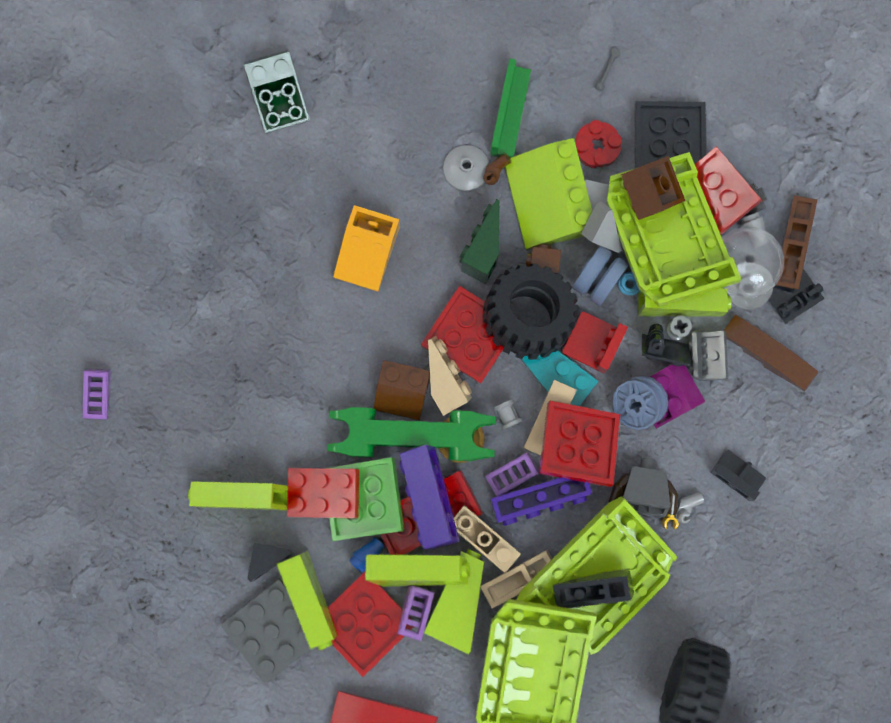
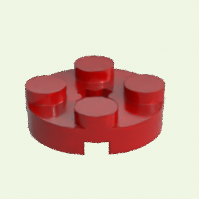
M593 120L589 124L584 125L575 138L579 160L590 168L610 166L615 162L621 150L622 138L618 131L612 125L599 120ZM592 141H602V146H604V148H597V150H595L593 148L594 143Z

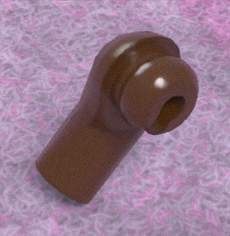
M506 153L487 165L483 176L486 184H496L502 169L511 163V159Z

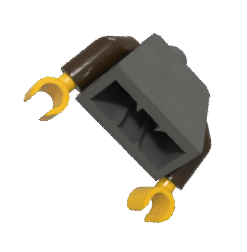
M642 458L640 467H632L630 473H624L613 485L608 503L623 497L637 513L663 517L661 524L664 529H667V522L673 520V529H677L679 523L674 518V515L677 514L678 493L672 482L667 479V473L655 470L654 459Z

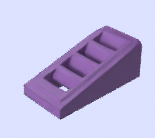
M84 370L83 418L108 419L111 370ZM92 377H103V382L92 381ZM91 387H102V391H91ZM90 397H102V401H90ZM90 406L102 407V411H90L89 409Z
M528 451L485 477L496 497L539 474V468ZM522 460L526 462L531 471L527 474L521 463ZM516 465V467L518 468L520 474L522 475L520 479L516 475L512 466ZM503 471H508L514 481L510 484ZM496 475L500 476L505 485L504 488L500 487L495 478Z
M412 585L408 586L397 634L422 641L435 592ZM414 596L424 599L423 603L413 601ZM411 605L422 608L421 613L410 610ZM412 615L420 618V620L416 622L408 619V616ZM406 624L418 627L417 632L405 629Z

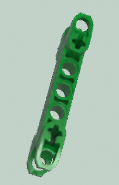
M351 407L329 411V418L346 422L349 425L350 433L344 442L327 444L328 452L345 454L351 457L373 458L374 446L418 448L429 445L435 448L449 449L448 460L471 462L495 458V450L478 447L473 439L474 433L479 427L496 425L495 416L483 415L473 411H451L449 423L375 420L376 409Z

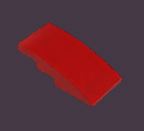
M462 470L444 479L453 518L464 506L477 517L484 514ZM409 497L401 500L404 531L380 534L390 555H404L422 546L418 540L419 528L412 516L413 504Z
M338 691L331 723H437L438 717L400 705Z

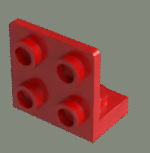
M582 311L562 354L605 374L628 327L621 323L615 327Z

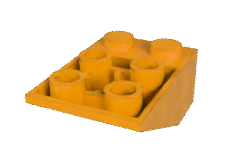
M354 205L345 230L333 278L378 292L400 229V220Z

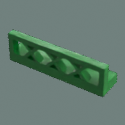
M509 59L490 155L499 157L506 153L510 158L514 157L531 69L516 67V59Z

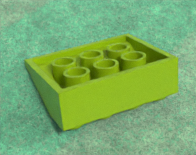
M574 138L550 143L510 158L511 163L505 166L525 250L532 249L541 244L550 245L584 237L581 233L593 211Z

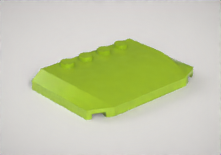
M690 152L670 158L686 201L638 220L636 213H634L628 192L623 186L621 174L628 171L610 176L606 205L613 211L618 236L639 290L658 307L739 283L742 279L733 257H729L697 179L698 171Z
M619 497L609 502L520 591L517 600L556 606L553 584L608 571L630 569L634 589L631 601L568 608L596 613L594 634L589 648V654L592 655L599 652L668 582L670 577L669 569L672 561H676L677 556L623 497Z
M508 599L491 622L476 711L477 722L576 723L590 643L594 634L596 613Z

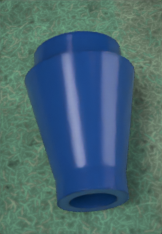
M374 537L369 543L353 552L349 562L363 574L366 571V555H379L385 547Z

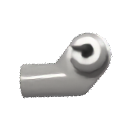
M701 492L681 498L678 501L675 518L680 523H688L691 520L692 507L704 503Z

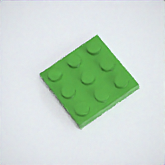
M391 457L330 468L359 469V518H330L332 541L404 531L395 458Z

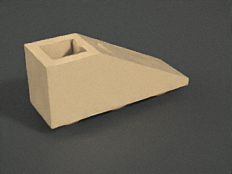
M434 336L428 340L431 396L444 416L467 403L472 398L470 395L472 391L468 383L462 381L458 375L460 370L455 361H450L446 352L448 350L445 343Z
M464 506L454 517L457 533L503 573H506L521 555L467 507Z

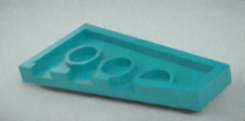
M559 351L552 352L550 356L541 358L539 355L536 360H529L528 356L520 359L547 392H549L554 380L576 389L570 405L580 406L598 383V380Z

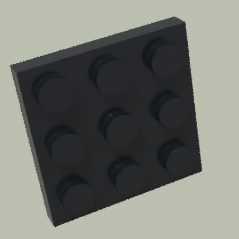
M635 102V168L666 156L671 158L690 152L694 164H696L706 155V102Z

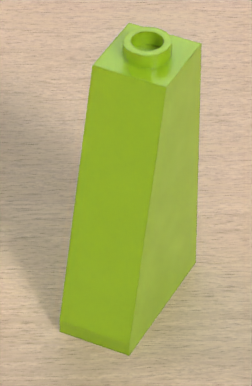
M725 288L716 289L661 307L652 302L642 291L638 292V316L723 317L731 309V296L727 295V289Z
M191 482V487L188 491L189 506L287 511L288 486L273 483Z
M470 549L466 553L461 551L459 555L467 559V562L470 564V577L467 578V584L445 585L424 631L425 634L467 654L470 653L484 565V561L479 560L481 555Z
M303 552L278 563V569L310 649L318 646V649L322 650L333 645L332 640L337 637V633L309 552Z
M366 555L365 580L383 587L467 584V578L470 577V564L467 562V559L461 556Z

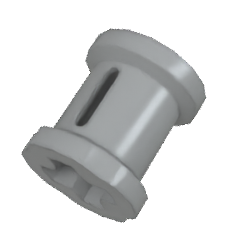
M677 316L667 325V335L672 340H682L689 334L692 325L688 318ZM676 325H678L679 327L683 326L684 330H682L680 333V331L675 330L674 327Z
M513 399L493 408L501 418L503 430L522 422V419L518 417L513 407Z

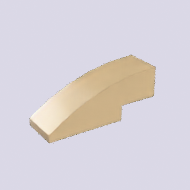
M556 380L553 381L524 449L541 456L547 403L555 401L570 404L576 389Z
M548 549L480 586L491 608L518 595L553 559Z

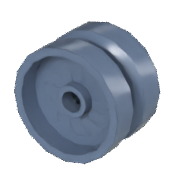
M602 246L599 247L593 257L591 256L572 288L583 295L587 293L592 285H595L596 287L590 295V301L599 307L629 265V262L618 257L612 262L610 267L606 266L612 256V251Z

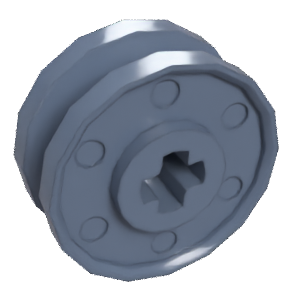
M648 376L634 377L618 386L613 396L614 412L620 414V422L628 428L635 430L646 429L661 420L666 414L668 408L667 393L654 378Z

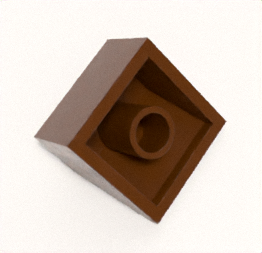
M669 156L621 174L623 186L628 192L632 209L636 213L638 220L686 201Z
M383 360L377 384L374 409L379 412L420 421L430 380V371Z

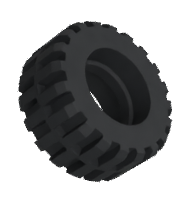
M525 263L518 264L516 269L514 267L506 269L504 274H500L494 284H492L483 306V323L488 324L485 330L489 336H494L493 343L496 346H503L505 353L513 352L516 354L515 357L520 359L528 356L529 360H536L539 355L541 358L548 357L552 352H556L561 348L576 326V317L579 314V306L575 305L578 301L575 293H571L573 287L568 281L565 283L560 273L554 274L551 272L552 268L545 266L543 269L539 267V264L531 263L530 267H527ZM517 297H530L538 300L547 309L550 316V324L543 327H532L522 323L513 314L510 300Z
M695 638L685 639L681 643L677 654L674 656L665 682L659 709V723H716L721 707L724 704L728 680L730 679L731 657L726 649Z

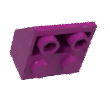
M670 365L650 376L662 385L668 398L667 412L661 420L654 424L656 429L706 402L685 365Z

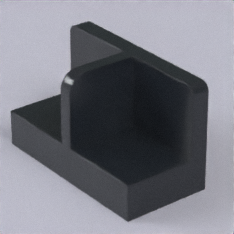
M730 450L724 452L710 472L748 501H754L760 494L758 490L766 480L765 476L751 467V462L743 461Z

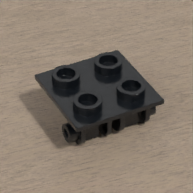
M804 268L799 290L776 286L777 274L771 277L773 291L768 300L785 324L825 299L821 294L824 291L821 284L817 283L815 285Z
M654 323L649 327L647 335L642 334V356L652 361H668L675 366H690L689 344L664 339L662 325Z

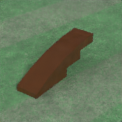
M795 195L793 197L775 280L776 286L799 290L818 199Z
M736 314L723 330L726 332L727 340L741 347L744 353L763 363L764 368L804 392L818 374L814 367Z

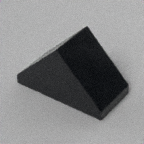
M254 543L248 580L254 582L294 553L291 549Z

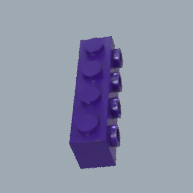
M424 445L400 453V468L407 480L406 492L412 500V516L418 524V540L424 549L434 550L460 542L435 447Z
M558 478L492 498L490 502L496 522H502L503 526L516 523V517L526 515L527 519L539 516L542 509L549 508L550 512L562 509L565 502L572 501L573 505L587 501L586 496L591 495L592 491L590 484L587 482Z

